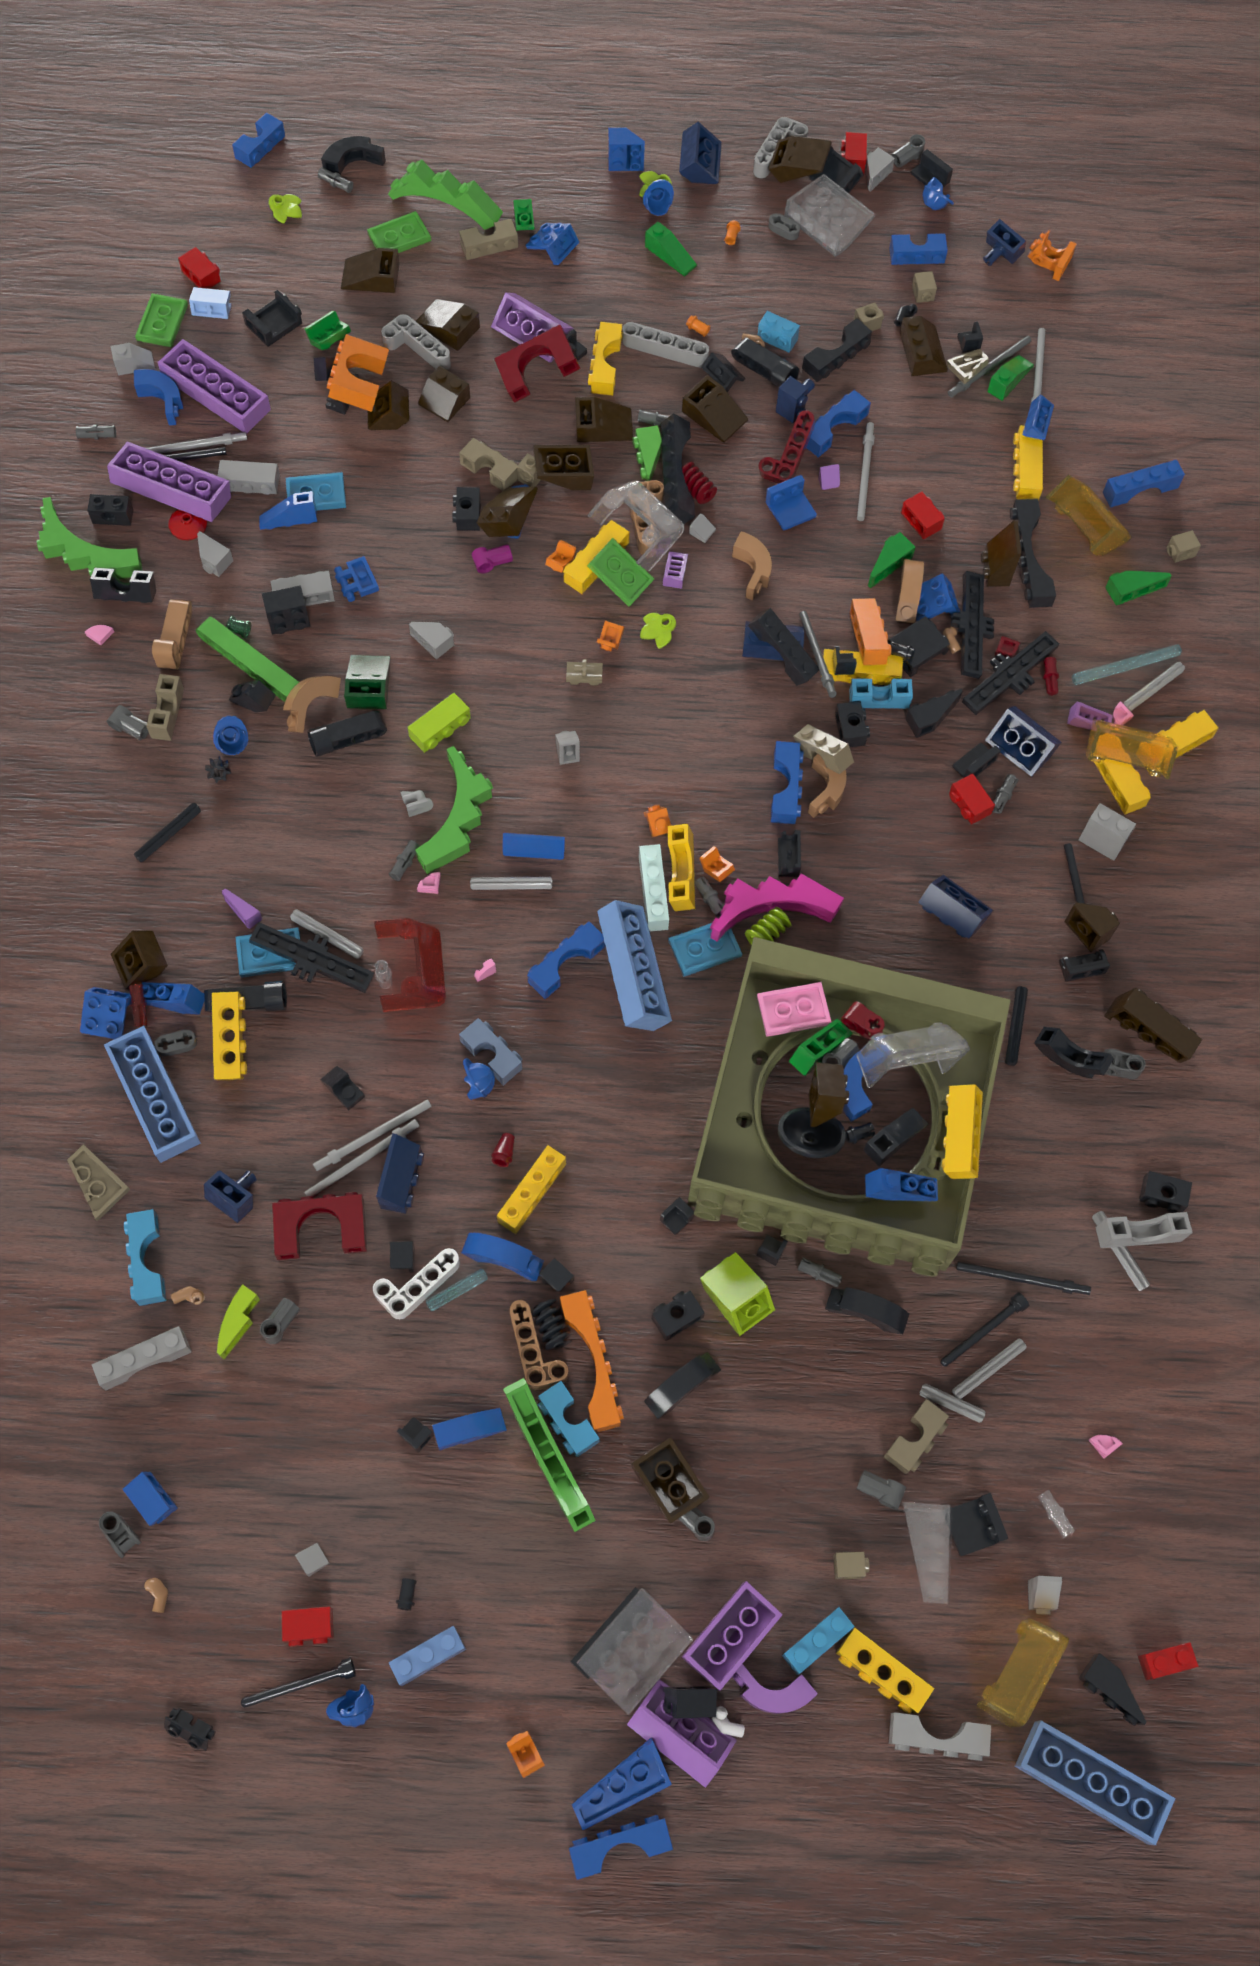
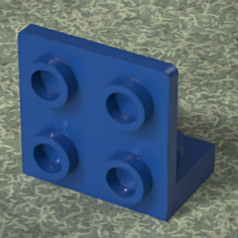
M545 223L525 246L527 249L546 250L553 264L559 265L577 246L579 240L571 224Z
M802 475L767 488L766 504L782 530H787L816 518L815 510L803 493L805 480Z
M943 573L922 583L916 614L917 621L925 616L929 620L943 612L950 614L960 612L952 583Z
M98 987L86 990L80 1032L111 1039L123 1036L127 1006L134 1003L135 994Z

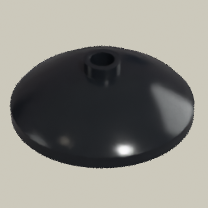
M809 1107L790 1110L779 1121L778 1134L781 1141L790 1150L808 1158L829 1157L838 1153L845 1144L846 1131L836 1117L816 1127H811Z

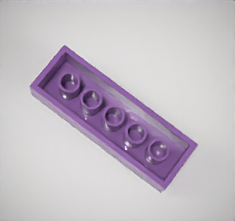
M184 339L158 362L160 372L169 376L175 382L178 389L242 432H246V434L271 410L268 395Z
M126 442L107 465L110 483L210 522H213L231 498L228 480L130 442Z

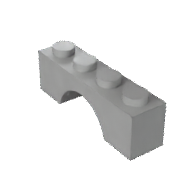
M1187 1212L1167 1213L1145 1221H1129L1127 1216L1106 1218L1095 1227L1101 1248L1182 1242L1193 1233Z
M178 1326L94 1363L92 1367L99 1386L106 1391L128 1381L133 1374L146 1367L161 1362H171L192 1351L184 1331Z
M891 1713L889 1744L895 1745V1750L909 1751L910 1747L919 1748V1753L934 1755V1750L944 1751L943 1756L958 1758V1753L968 1754L969 1760L982 1761L983 1756H990L991 1725L964 1722L954 1736L941 1740L925 1731L919 1716Z

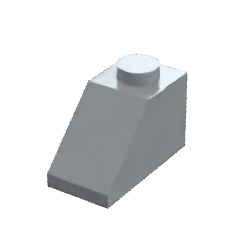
M879 147L875 151L870 152L866 157L865 174L867 188L870 192L893 170L895 158Z
M131 343L111 346L118 376L134 373V370L155 369L151 351Z
M199 531L197 536L202 567L207 573H213L219 577L233 562L231 551Z
M411 622L409 624L410 635L435 659H438L454 646L453 632L448 627L445 628L441 623Z
M562 731L559 734H555V744L560 765L580 762V742L576 732Z
M1036 1576L1028 1580L1029 1610H1036L1038 1615H1051L1050 1611L1058 1609L1062 1577Z

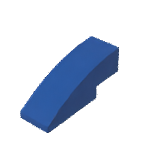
M500 1408L481 1411L432 1425L439 1450L458 1444H467L507 1431Z

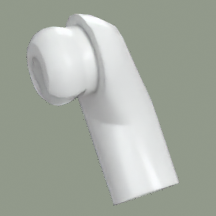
M721 1706L717 1707L716 1717H712V1720L720 1732L742 1738L745 1729L744 1725L731 1723L727 1718V1710Z

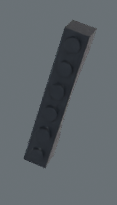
M673 413L661 422L665 517L680 525H684L695 517L694 499L686 485L682 470V452L686 442L691 438L690 422Z
M1038 499L1015 500L1013 508H1010V519L1018 520L1021 546L1019 567L1023 571L1021 579L1022 584H1025L1026 587L1024 596L1025 600L1028 601L1029 608L1052 607L1056 598L1054 581L1039 566L1032 550V532L1036 528L1041 516Z

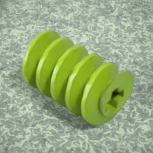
M775 907V909L769 911V914H765L763 919H759L757 924L752 925L751 929L745 932V936L751 945L754 937L774 942L772 936L779 938L778 931L785 933L784 926L790 928L792 925L783 910Z

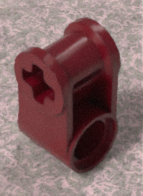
M855 1001L841 1018L842 1023L848 1029L855 1031L870 1042L878 1041L883 1035L884 1020L860 1002Z

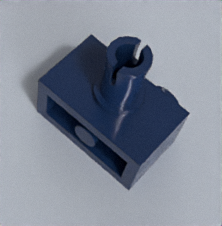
M999 219L987 231L986 243L992 249L983 257V260L986 264L989 261L988 266H991L1000 256H1003L1013 264L1025 252L1026 240Z
M790 376L779 387L776 413L794 423L799 413L806 410L807 394L815 388L814 382L807 378L803 383H800Z
M219 1170L204 1184V1197L238 1223L253 1209V1195L247 1189L257 1179L253 1173L249 1176L251 1172L246 1171L235 1182Z

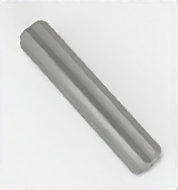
M924 1384L920 1390L922 1397L979 1423L985 1417V1410L928 1384Z

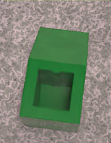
M513 200L516 231L534 230L532 200Z

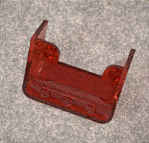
M410 918L374 921L378 938L400 936L403 939H414L417 976L407 977L402 981L401 994L380 996L383 1012L442 1005L446 1000L439 930Z

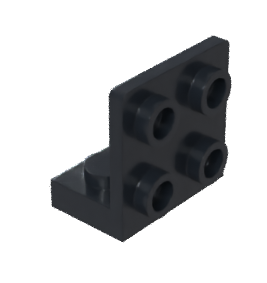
M991 1493L943 1511L960 1556L1009 1539Z

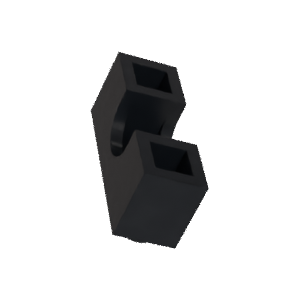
M94 568L90 578L93 599L152 603L156 594L154 572L134 570L129 581L130 583H124L117 579L114 569Z

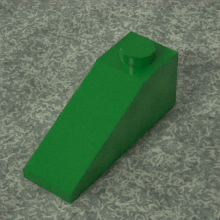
M656 222L646 231L645 247L685 277L697 266L674 234L661 223Z
M1020 355L1016 356L1002 365L991 377L987 392L1003 401L1033 368L1034 364Z
M901 532L895 536H890L885 541V545L870 575L868 583L870 589L903 565L904 559L911 560L913 558L916 547Z
M1145 571L1117 572L1109 577L1105 588L1117 606L1167 587L1172 575L1170 573Z
M837 1018L800 1044L789 1062L806 1076L815 1069L816 1062L821 1063L825 1055L831 1053L846 1038L849 1039L853 1032Z

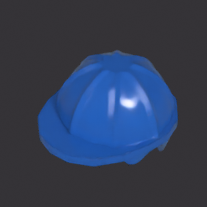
M935 177L924 186L923 200L925 205L932 210H940L948 203L954 204L949 199V194H943V185Z
M659 179L651 183L643 195V204L651 214L662 216L668 212L674 197L671 183L667 180Z
M226 716L217 722L214 728L213 742L215 747L223 754L236 755L241 753L247 746L248 732L241 719L236 716Z
M465 1058L463 1065L467 1076L464 1078V1081L471 1086L467 1093L468 1098L473 1100L487 1097L493 1089L495 1082L493 1071L484 1064L472 1063L468 1058Z
M364 1684L360 1685L359 1691L347 1690L346 1695L335 1699L328 1705L326 1709L327 1716L330 1719L340 1721L345 1726L357 1727L363 1725L373 1713V1695L369 1693Z

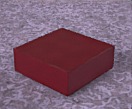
M1002 636L995 655L1000 653L1005 658L1009 656L1012 659L1017 653L1020 642Z

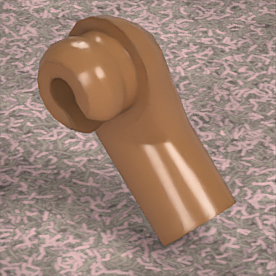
M743 333L742 340L749 338L765 348V343L760 336Z
M952 626L945 628L943 635L949 640V648L952 654L961 650L954 637L957 635V630Z
M187 1286L170 1294L174 1304L187 1300L195 1305H199L205 1298L201 1290L192 1286Z
M150 1578L146 1580L144 1587L155 1598L152 1612L164 1613L168 1590L160 1579Z

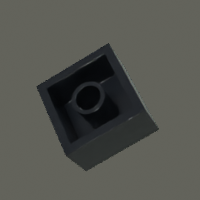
M301 585L262 593L272 635L311 627Z

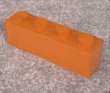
M875 598L852 599L850 618L863 665H886L888 656H891V645L887 642L888 634L887 631H884V620L880 617L881 609L880 606H877Z

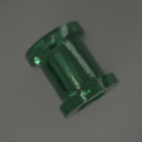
M233 615L230 616L226 623V628L241 635L242 638L246 639L249 636L252 627L251 622H244L236 619Z

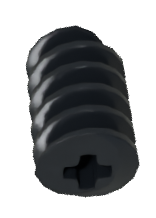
M550 1299L536 1305L531 1312L532 1317L537 1318L535 1325L540 1326L538 1332L544 1334L542 1341L548 1342L545 1345L547 1351L557 1350L572 1342V1340L566 1341V1338L571 1333L562 1331L567 1324H559V1321L563 1319V1315L556 1316L555 1314L560 1310V1307H552L557 1301L556 1299Z

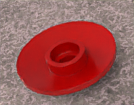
M178 509L171 515L168 525L170 532L176 538L193 540L198 538L197 533L199 531L205 532L207 520Z

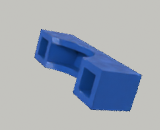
M855 390L849 395L846 394L837 405H833L829 409L828 413L817 419L806 448L819 458L831 447L833 439L831 428L841 423L857 425L869 414L871 402Z
M1177 460L1169 461L1108 479L1103 495L1111 508L1128 503L1136 494L1149 488H1159L1161 493L1177 489L1185 474Z
M776 741L774 769L780 771L786 777L788 787L781 793L773 795L771 822L795 824L796 817L801 815V805H798V799H801L802 787L798 786V783L802 781L803 769L799 768V763H803L804 751H800V743Z
M590 922L580 925L574 931V935L569 939L565 938L554 952L550 951L544 957L543 962L531 967L527 975L528 983L544 999L548 998L561 986L558 971L562 963L575 956L592 959L606 947L603 934Z
M658 1815L645 1818V1824L637 1827L635 1822L620 1826L621 1831L614 1834L611 1833V1829L597 1833L598 1839L588 1841L587 1837L574 1840V1846L569 1847L576 1879L601 1873L605 1855L611 1848L621 1843L635 1844L641 1847L649 1857L673 1850L665 1818L659 1819Z

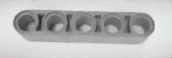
M628 322L623 326L622 342L628 348L701 368L709 356V346L704 342L634 322Z

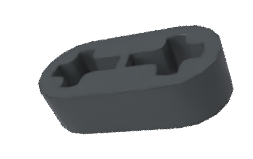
M772 214L770 216L768 226L772 232L788 240H796L799 237L800 226L798 223L781 214Z
M190 1030L165 1034L158 1037L155 1041L157 1052L164 1057L191 1051L197 1045V1038ZM188 1036L190 1039L189 1044L185 1045L183 1042L185 1041L184 1037ZM164 1042L169 1044L166 1050L162 1047Z

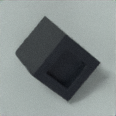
M977 321L974 322L972 331L958 333L957 337L962 353L981 349L983 335Z
M573 329L566 335L576 359L579 361L587 354V348L577 341V332Z
M335 357L313 358L315 381H328L329 377L333 378L330 374L333 365H336L334 364Z
M835 646L833 653L834 675L854 674L857 660L854 659L853 653L840 654L839 646Z
M680 1197L660 1215V1221L674 1235L678 1234L694 1219V1211Z
M767 1235L759 1247L756 1256L776 1266L788 1241L784 1239L783 1242H780Z
M413 1241L390 1242L391 1269H409L410 1273H414L415 1247Z
M554 1258L539 1273V1279L545 1285L548 1283L557 1292H560L568 1283L571 1284L574 1281V1275Z
M415 1417L403 1429L399 1428L396 1431L418 1453L434 1436L433 1432Z

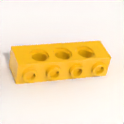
M239 992L212 993L214 1080L244 1079V1074H247V1063L243 1061V1053H246V1040H243L242 1031H246L245 1018H242V1010H245V998L241 997ZM228 1009L234 1010V1017L231 1020H226L224 1017ZM233 1030L235 1038L233 1041L227 1042L225 1034ZM229 1052H234L236 1056L235 1061L228 1064L225 1057Z
M547 1145L497 1214L498 1223L516 1235L566 1166V1157Z
M856 1628L849 1632L836 1652L840 1656L838 1660L849 1669L852 1666L859 1671L858 1676L869 1684L874 1682L880 1687L878 1691L888 1699L891 1697L900 1702L898 1707L907 1714H911V1712L918 1714L934 1690L927 1682ZM860 1651H865L869 1655V1662L866 1665L858 1661V1653ZM880 1666H885L889 1671V1677L886 1680H882L878 1676L877 1671ZM900 1681L908 1684L909 1692L907 1695L899 1693L897 1686Z

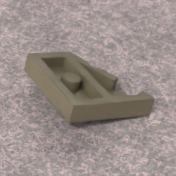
M981 349L947 360V367L963 384L970 381L989 364V357Z

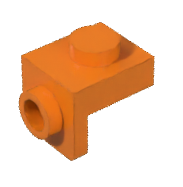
M560 540L556 551L546 559L545 565L551 567L554 571L562 573L565 566L573 562L576 547Z
M605 621L600 639H597V643L601 645L600 648L610 652L612 648L618 650L625 627Z
M660 805L648 807L649 811L644 812V816L647 817L652 837L668 833V826H671L667 808L660 807Z
M715 846L700 857L704 872L719 882L735 871L734 865L721 857Z
M528 1731L516 1734L506 1743L523 1778L545 1766Z

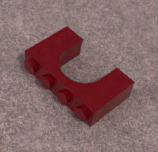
M561 324L494 358L507 392L514 403L531 395L524 378V371L527 364L533 358L540 355L554 357L564 377L581 369Z
M348 1192L345 1193V1196L337 1197L334 1194H327L323 1198L317 1199L307 1196L297 1201L280 1199L277 1203H272L274 1253L277 1260L300 1258V1228L307 1218L317 1213L331 1214L340 1221L342 1249L345 1254L367 1252L365 1210L362 1194Z

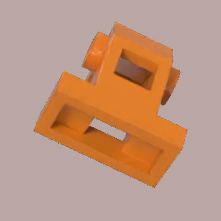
M1048 230L1045 234L1041 233L1039 235L1040 239L1033 241L1029 247L1031 251L1027 257L1034 264L1054 271L1052 279L1059 281L1073 257L1077 244L1070 241L1066 248L1056 249L1051 246V242L1048 240L1050 233Z

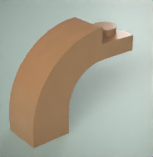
M741 531L733 546L732 557L746 562L754 571L746 590V598L753 600L756 594H760L762 587L768 588L772 561L767 548L761 541Z
M904 559L895 621L915 623L923 581V561Z
M332 676L310 677L298 683L290 691L283 709L291 711L287 719L289 732L304 733L306 711L313 699L319 696L338 698L341 678Z
M819 754L814 757L812 768L824 778L827 788L810 803L808 813L813 818L819 813L823 814L828 807L834 810L842 799L846 785V770L838 774L827 768Z

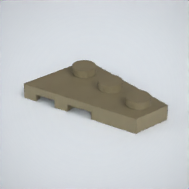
M84 1144L67 1159L96 1221L104 1216L130 1191L129 1187Z

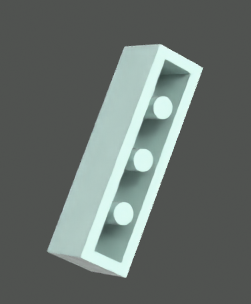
M660 844L639 846L643 898L649 931L668 930L669 914Z

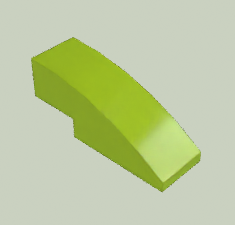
M243 1284L231 1301L221 1325L217 1354L222 1359L228 1356L253 1324L247 1316L260 1301L257 1294Z

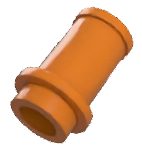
M732 220L727 224V233L724 241L728 245H734L736 242L737 234L741 230L738 221Z
M691 315L687 320L686 325L689 330L693 329L703 335V337L709 333L710 326L700 321L697 316Z

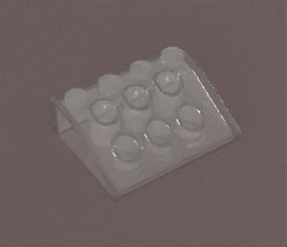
M822 174L787 199L784 216L798 223L803 232L836 257L853 243L873 220L875 214L825 174Z
M641 1588L576 1663L620 1709L629 1715L690 1644L693 1638Z

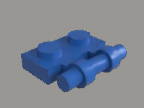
M365 556L346 562L348 568L346 570H342L340 566L334 569L336 573L335 578L341 584L343 596L349 602L355 600L354 592L358 591L360 596L363 597L379 591L378 584ZM352 578L354 583L349 584L347 580Z

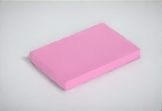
M821 982L757 994L766 1037L827 1026L832 1022Z

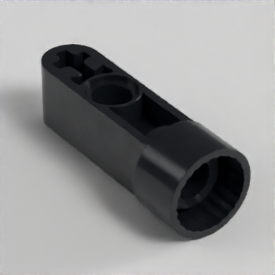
M744 338L731 351L733 358L737 362L778 387L790 376L796 380L798 378L799 368L796 365L772 353L749 338Z
M371 711L309 729L307 734L314 755L319 757L338 749L380 737L387 732V727L380 712Z
M270 981L259 986L204 990L205 1012H212V993L220 992L241 993V997L245 998V1010L266 1008V1011L269 1012L287 1009V991L284 981Z

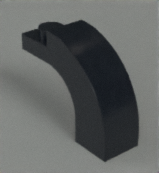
M351 136L336 141L328 147L321 158L322 167L333 173L337 172L340 175L344 168L354 161H367L381 166L386 162L384 147L371 144V138L364 136Z
M1043 1027L1034 1042L1036 1047L1052 1062L1071 1073L1092 1079L1095 1074L1104 1076L1114 1060L1110 1053L1089 1051L1079 1047L1069 1040L1060 1028Z
M848 1287L845 1290L832 1288L825 1307L829 1312L855 1316L875 1324L884 1332L902 1335L909 1317V1313L887 1299Z
M708 1352L702 1356H697L664 1381L644 1402L657 1419H660L672 1411L697 1387L716 1376L721 1371V1368Z

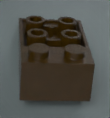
M797 136L779 139L769 171L780 183L820 173L823 171L832 142L830 140Z
M377 248L346 258L341 289L395 293L400 265L398 249Z
M708 375L683 397L682 412L723 443L748 421L747 416L722 385Z
M575 397L577 442L633 441L631 408L597 397Z

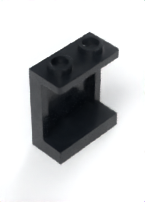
M831 146L823 171L808 177L810 181L841 204L864 174L860 166L856 163L854 165Z
M278 290L274 292L275 299L255 313H252L249 309L242 312L245 325L267 347L302 324L300 308L297 305H293L289 298Z
M926 616L888 640V644H891L893 641L905 646L911 645L915 649L912 660L908 659V661H905L903 658L902 669L910 678L917 674L918 667L940 653L942 655L947 654L950 646L947 637L942 635L937 630L936 625L929 621Z

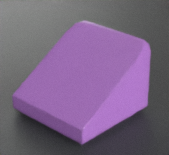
M839 464L820 467L818 480L822 490L839 487Z

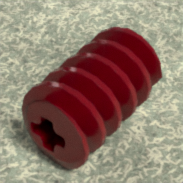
M688 462L682 467L689 492L699 504L708 503L714 498L718 489L713 487L714 484L711 481L709 482L708 477H704L703 472H699L697 466L694 467L695 464L693 462Z

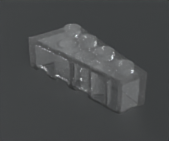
M903 1502L923 1602L950 1605L951 1505Z

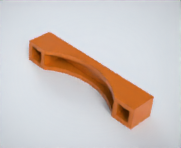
M586 1290L561 1296L560 1304L565 1323L574 1329L584 1340L595 1364L596 1385L588 1406L592 1428L597 1433L620 1427V1420L624 1419L621 1405L616 1406L614 1397H618L615 1383L610 1384L608 1375H611L612 1371L609 1361H604L603 1353L606 1352L604 1340H599L597 1331H600L598 1318H593L591 1310L595 1309L592 1296H587Z

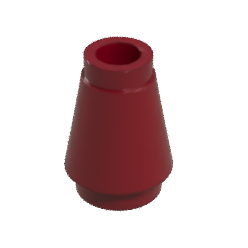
M503 1133L492 1152V1162L495 1165L507 1167L512 1162L515 1139L512 1134Z

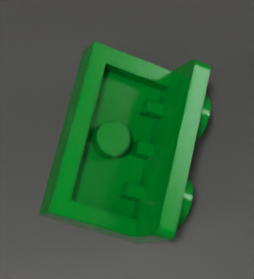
M332 310L307 326L305 332L311 345L320 350H326L336 341L344 339L346 334L351 332L349 325L340 321L336 311Z

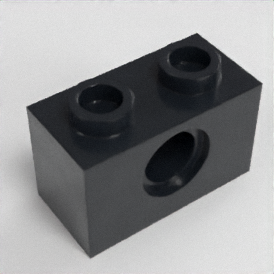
M457 487V494L453 495V507H456V511H452V521L456 523L457 531H480V527L477 524L481 507L480 487Z
M90 494L87 511L92 524L131 526L134 509L129 496Z
M861 701L838 703L835 710V718L840 740L848 743L849 747L865 746L867 738L870 737L869 726L865 725L866 710L865 708L862 709Z
M1148 1171L1143 1177L1139 1201L1144 1202L1148 1207L1166 1208L1170 1213L1183 1212L1188 1208L1192 1182ZM1161 1190L1167 1191L1169 1198L1164 1197Z
M681 1291L672 1298L673 1301L669 1304L662 1303L653 1309L654 1313H652L651 1319L665 1341L704 1318L705 1312L691 1291L686 1293ZM678 1309L683 1313V1316L676 1319L672 1317L671 1311Z

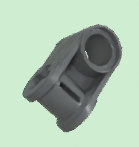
M1106 1049L1104 1053H1110L1114 1058L1113 1063H1111L1105 1073L1106 1075L1134 1080L1141 1075L1146 1066L1144 1058L1140 1055L1122 1052L1117 1049ZM1129 1064L1136 1065L1138 1070H1133Z
M106 1512L100 1517L99 1528L120 1558H123L125 1553L135 1544L139 1545L142 1543L137 1534L119 1514ZM115 1517L117 1520L115 1528L108 1530L106 1527L108 1519Z

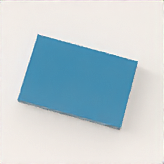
M343 472L286 478L287 498L295 493L313 491L317 511L346 508Z
M712 923L668 938L683 977L742 957V952L732 929L730 928L718 942L710 938L712 932L710 926Z
M298 927L278 930L300 940ZM252 934L235 937L239 975L241 978L290 971L296 965V963L249 943Z

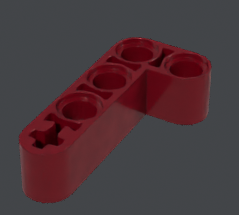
M804 410L799 413L780 461L771 457H764L760 460L759 472L762 478L779 484L795 477L814 429L815 420L812 412ZM806 419H808L809 422H806L805 430H804V429H803V422H805ZM798 436L804 438L802 442L794 441V439ZM790 454L797 456L794 460H789L787 457ZM765 465L773 467L770 471L763 470ZM784 471L790 473V475L786 478L780 476V474Z

